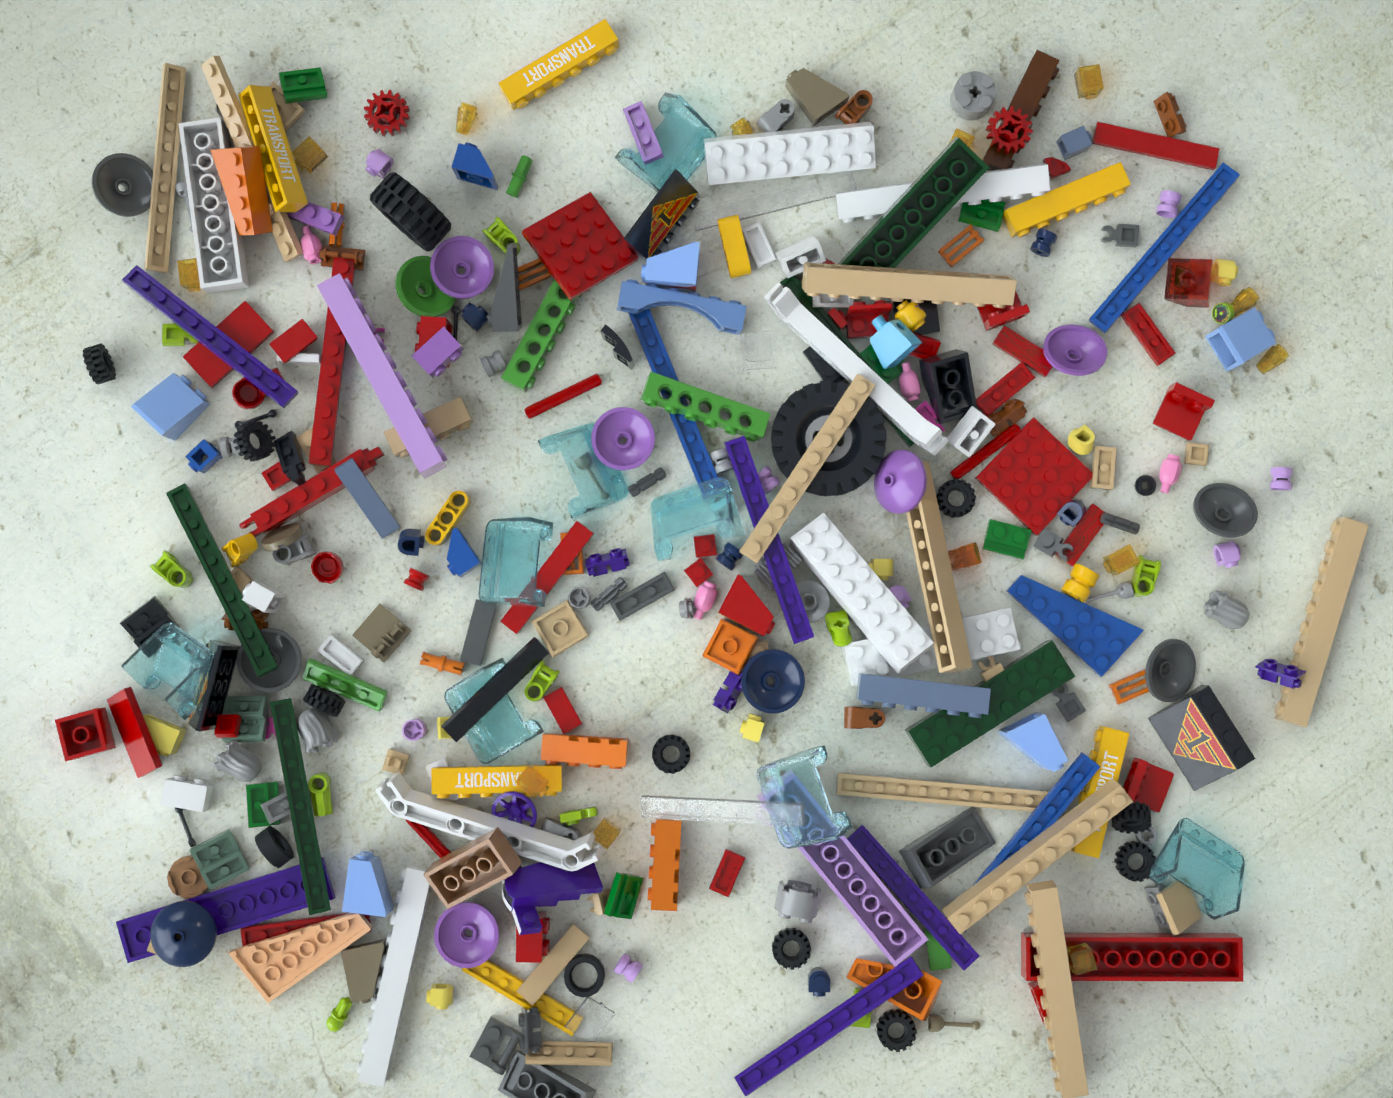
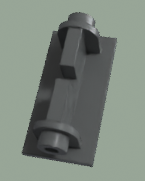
M538 1007L529 1008L530 1012H527L525 1008H521V1013L518 1014L519 1027H522V1036H519V1046L527 1055L529 1054V1049H531V1053H538L540 1048H542L541 1031L533 1032V1028L541 1027V1013L538 1011Z

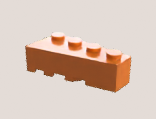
M260 146L211 150L239 235H257L273 232Z
M544 733L542 734L541 760H546V764L549 765L567 762V766H580V763L594 768H601V765H605L611 769H622V767L627 765L629 739Z
M656 817V823H651V836H655L654 844H650V857H654L653 866H649V879H652V887H648L647 899L651 900V910L677 911L682 819Z

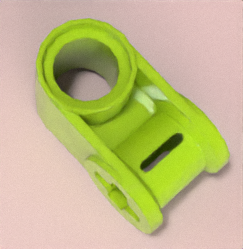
M496 217L495 221L487 229L482 230L484 235L505 255L507 251L505 245L511 241L517 243V255L519 254L521 247L518 239L499 217Z
M166 550L162 552L163 555L155 564L150 565L154 572L163 577L172 586L186 588L193 582L192 573ZM182 573L183 580L178 583L177 576Z
M1142 555L1137 557L1131 580L1134 596L1143 597L1153 592L1157 576L1160 572L1161 561L1148 560ZM1139 582H1143L1145 584V592H1141L1139 590Z
M839 610L826 613L825 622L834 645L840 647L849 645L852 642V636L849 631L850 623L846 611Z
M542 660L525 687L524 694L526 698L533 702L541 700L558 677L560 671H555L548 667ZM542 671H544V672H546L547 674H549L550 677H548L547 675H545L544 673H542ZM533 686H538L540 689V695L537 698H532L529 695V690Z

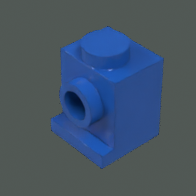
M205 439L185 456L190 461L188 465L196 473L198 471L202 473L207 472L219 459L223 458L217 448ZM207 455L208 458L203 462L202 457Z

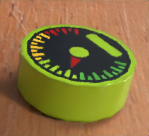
M1218 303L1212 310V317L1219 324L1228 323L1234 318V308L1230 303Z

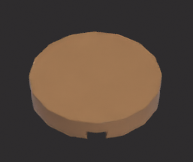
M192 855L181 857L172 864L167 880L168 886L175 895L184 899H190L206 892L208 886Z

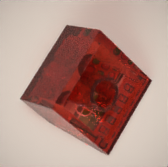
M1168 258L1164 300L1185 307L1209 308L1213 275L1212 259Z

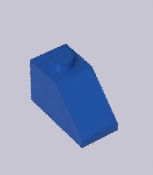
M454 528L447 555V561L449 562L447 567L453 576L457 574L458 577L462 578L481 565L482 562L460 529Z

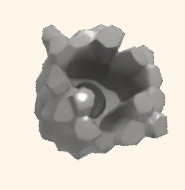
M1215 590L1209 594L1210 599L1203 606L1205 608L1204 614L1207 618H1212L1229 629H1240L1247 623L1250 613L1245 604L1230 597L1227 591Z
M311 708L301 713L296 723L297 730L304 740L306 753H318L317 747L324 746V748H330L333 746V741L337 742L339 740L340 732L332 727L328 716L324 712Z
M236 740L228 742L225 745L227 751L217 755L216 759L218 761L215 762V767L218 771L231 774L239 781H253L261 771L262 765L259 758L239 746Z

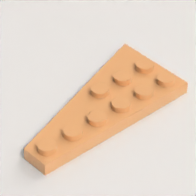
M348 913L230 950L228 954L266 1002L269 1003L370 931L372 925L363 914Z

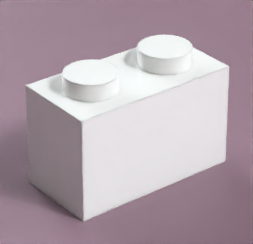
M814 236L775 253L780 267L787 278L803 272L804 262L823 263L826 261L821 245Z
M971 406L947 437L948 442L970 458L995 426V423Z
M252 581L251 584L249 583L245 587L242 600L262 612L276 613L285 594L263 582Z
M173 775V778L165 779L160 805L198 812L207 811L210 806L213 785L207 784L205 779L195 778L194 781L186 780V776Z

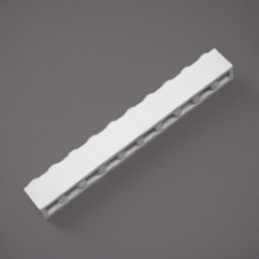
M1048 164L986 171L952 208L960 207V203L968 202V205L981 204V200L989 199V202L1002 201V197L1010 196V199L1023 198V194L1031 193V196L1044 195V191L1050 190ZM913 182L835 192L838 219H843V222L856 221L855 217L864 216V220L874 219L876 214L885 213Z
M409 865L406 870L403 869L401 874L402 891H398L395 903L398 904L397 912H393L391 918V925L394 926L392 933L388 934L386 946H389L387 954L383 955L381 967H384L382 976L379 975L376 984L379 992L378 996L374 997L371 1010H374L373 1018H369L366 1031H369L368 1040L365 1039L362 1045L361 1052L364 1053L363 1061H359L356 1073L360 1074L358 1082L384 1087L388 1081L431 891V885L423 875L428 868Z

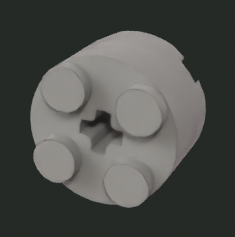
M978 71L961 75L950 97L951 107L959 117L965 120H977L989 111L996 97V87L993 78Z
M781 880L774 908L779 911V917L790 919L792 916L799 918L802 922L812 923V919L817 916L822 891L818 887L816 891L811 889V884L788 880L787 884H784L783 880Z

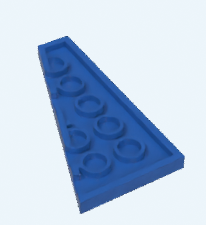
M1020 575L1006 590L1100 677L1108 671L1144 631L1023 575Z

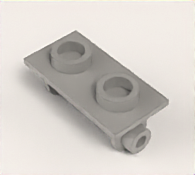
M1160 882L1155 884V887H1145L1147 900L1152 907L1156 923L1159 928L1170 929L1156 896L1167 886Z

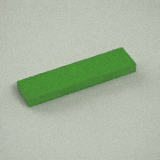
M311 658L307 661L302 679L379 712L383 708L388 691Z

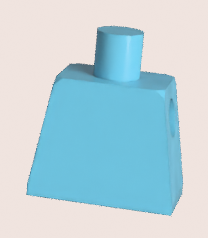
M880 315L872 321L877 332L870 338V343L884 369L897 366L922 343L899 319L886 322L884 317Z

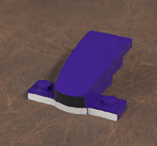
M542 862L525 867L520 865L513 875L502 880L503 901L513 914L519 935L541 932L542 925L536 907L557 906L558 901L579 900L581 894L601 893L603 889L594 863L576 871H567Z

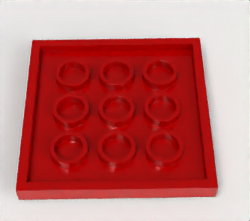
M591 192L522 230L523 237L570 301L637 262L639 259L637 254L628 247L621 232Z
M1033 417L1021 429V433L1014 437L975 479L1037 536L1055 518L1059 510L1071 501L1092 479V472Z

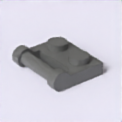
M491 1016L469 1057L486 1065L494 1072L504 1075L506 1071L505 1066L516 1048L519 1036H522V1033ZM506 1034L511 1039L497 1062L493 1060V1057Z

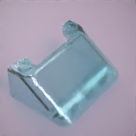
M664 93L658 103V110L665 118L654 132L664 157L645 165L640 152L636 154L629 148L621 149L614 157L621 165L657 192L675 169L688 180L705 158L704 139L717 137L716 132L681 95Z
M594 422L538 440L541 449L547 454L561 451L580 495L574 497L568 503V512L573 521L617 503L628 495V486L621 471L604 465L594 453L591 442Z
M716 477L656 497L651 503L654 550L658 561L671 559L673 552L671 539L714 525L722 538L729 539L745 535L730 484L723 477Z
M532 517L492 519L487 523L478 593L481 602L545 607L546 593L542 589L536 588L540 541L551 539L553 535V522Z
M166 623L150 636L121 667L144 689L157 688L161 680L174 690L165 698V701L181 718L186 720L196 709L213 654L207 647L175 624Z
M503 658L482 667L445 691L444 698L452 714L506 664ZM507 693L465 734V737L477 759L483 764H489L540 735L544 730L535 719L523 722Z
M825 745L762 765L757 770V779L778 840L785 848L791 849L838 840L853 828L849 817L844 812H831L816 767L824 764L828 758Z
M1183 818L1178 821L1153 863L1149 879L1160 884L1165 882L1168 875L1201 895L1200 909L1207 916L1215 920L1239 911L1245 861L1238 850L1189 818Z

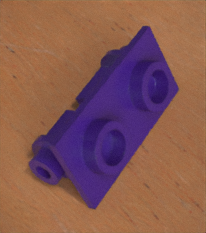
M621 548L612 549L609 553L602 555L600 553L592 554L589 558L585 559L589 576L593 575V577L607 574L606 566L609 565L612 572L623 570L630 566L626 549L621 550Z
M1264 659L1255 666V668L1259 669L1257 675L1261 679L1277 683L1278 677H1281L1280 685L1292 689L1301 687L1302 680H1299V677L1306 673L1305 670L1298 669L1295 665H1284L1274 659Z
M730 671L723 682L724 685L729 687L726 691L720 687L713 699V705L727 714L734 709L739 694L743 692L741 687L742 673L738 675Z

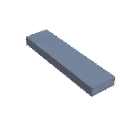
M353 458L334 469L382 539L400 528L396 519Z

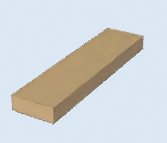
M573 923L548 955L545 956L542 963L534 969L517 989V992L533 1006L590 937Z
M542 1041L540 1052L531 1053V1049H529V1054H526L525 1064L612 1066L613 1042Z

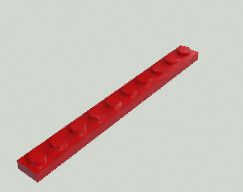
M334 257L331 277L340 273L342 278H348L353 286L355 260ZM329 307L327 308L309 464L330 467L332 464L347 340Z

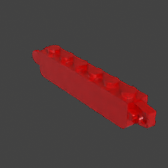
M376 447L371 451L368 448L357 450L310 478L305 484L293 488L251 513L250 518L239 524L240 528L246 529L255 523L258 528L249 532L255 538L263 533L268 534L346 488L334 471L336 467L353 458L366 476L375 470L376 460L384 456L383 451L380 447Z

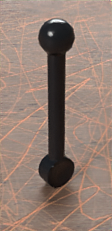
M454 306L452 308V313L454 314L453 337L457 340L460 308Z
M270 410L269 413L244 422L237 421L235 428L238 429L252 421H259L268 417L274 418L277 412Z
M175 807V812L179 814L188 837V844L192 848L196 846V842L190 833L182 812L183 809Z

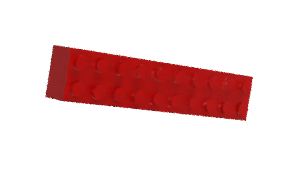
M1021 932V976L1026 981H1038L1037 976L1040 975V969L1036 968L1034 961L1037 949L1033 947L1031 941V934H1034V932ZM1064 933L1071 981L1243 982V938L1235 933H1180L1177 935L1172 933Z

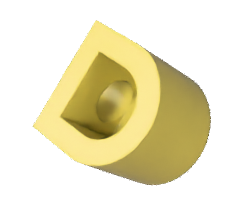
M1216 259L1212 267L1211 282L1218 283L1219 286H1230L1231 281L1238 274V265L1233 260Z
M1083 425L1079 429L1076 428L1070 432L1067 445L1077 454H1089L1093 450L1095 435L1086 425Z
M871 559V563H868L880 580H889V576H893V559Z
M749 713L747 721H742L739 733L743 734L742 738L759 743L765 721H761V716Z
M433 983L431 990H427L426 1003H430V1006H435L436 1009H447L449 1005L453 1004V985Z

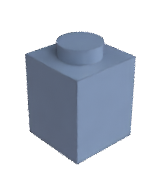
M1084 126L1061 135L1056 143L1064 160L1087 151L1092 145V136L1089 131L1085 130Z

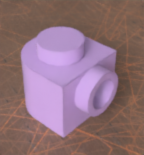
M380 149L373 150L367 156V167L365 170L373 177L378 175L383 179L391 169L394 159Z
M1228 541L1214 545L1213 553L1217 566L1225 565L1226 568L1239 565L1238 561L1241 560V550L1238 544Z
M895 585L888 588L904 608L910 606L908 602L912 599L904 587Z

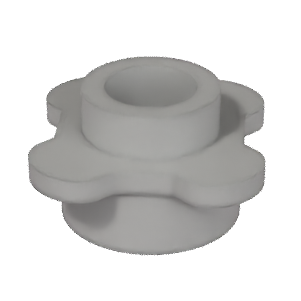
M684 598V601L679 602V612L682 618L693 619L695 606L691 598Z

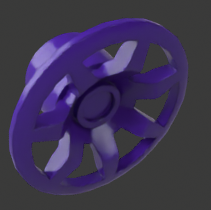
M514 791L505 792L499 795L492 805V815L498 817L507 816L508 820L516 821L520 824H523L522 819L531 822L530 827H534L537 821V810L534 803L522 793ZM513 796L510 802H506L502 798ZM498 802L501 804L503 808H506V810L496 812V806ZM530 808L532 810L533 817L527 814Z

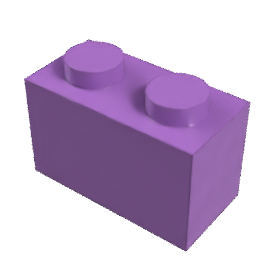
M443 327L418 349L412 357L433 378L443 374L447 369L445 366L451 361H457L462 356L464 348Z

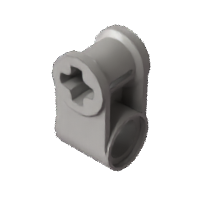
M788 99L780 100L758 119L756 125L763 133L781 131L794 117V104ZM781 109H783V110L789 109V113H788V114H787L786 112L781 113Z
M309 533L303 534L297 541L288 546H284V544L279 545V549L272 552L274 560L288 565L317 554L310 543ZM283 549H287L289 553L285 560H281L279 556Z
M550 817L544 818L541 827L542 831L568 838L566 836L572 833L573 839L581 838V833L577 828Z

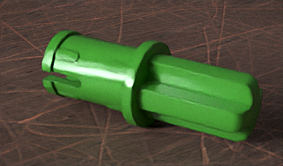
M524 155L521 156L515 172L511 174L513 177L505 193L518 198L524 181H527L526 176L533 162L531 158Z

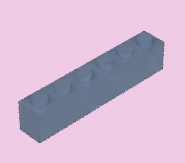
M859 673L856 699L861 700L863 705L874 706V702H883L882 707L895 708L896 704L904 705L906 710L917 711V707H926L925 712L938 713L939 709L947 710V714L960 716V712H969L968 717L982 718V714L988 715L991 689Z

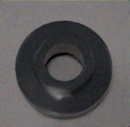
M1142 475L1135 481V490L1142 496H1149L1156 490V481L1149 475ZM1143 482H1146L1148 484V488L1146 490L1142 488Z

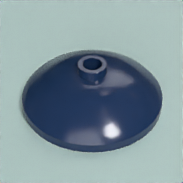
M776 649L764 650L755 654L746 663L741 675V687L746 700L757 710L770 714L781 713L792 708L802 696L805 685L804 672L799 662L789 653ZM768 677H773L774 679L771 685L767 683Z
M192 901L174 902L163 908L155 917L150 933L151 943L156 954L164 962L176 967L193 966L204 960L212 951L217 937L216 924L210 912L202 905ZM177 933H180L182 935L181 940H178L176 938Z

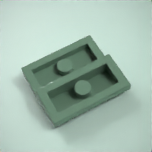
M226 697L223 714H238L241 717L238 737L222 738L225 743H230L233 740L237 742H265L268 724V697Z
M230 829L189 849L209 890L250 870Z

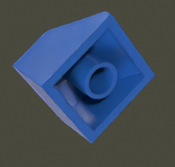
M467 142L465 145L458 143L451 166L457 179L497 190L498 185L495 177L477 146Z

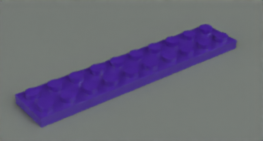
M321 857L330 901L336 897L324 857ZM300 864L183 900L198 903L210 912L216 924L217 935L308 907ZM166 906L116 921L127 963L156 955L147 951L151 940V927L157 914Z

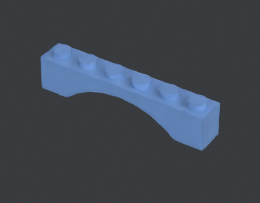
M628 279L621 283L616 310L639 314L657 306H679L704 316L718 331L740 335L743 330L747 306L741 305V302L735 300L725 302L715 296L705 298L700 297L701 295L696 292L686 294L681 293L676 288H668L666 290L659 288L656 284H647L646 286L639 284L636 280Z

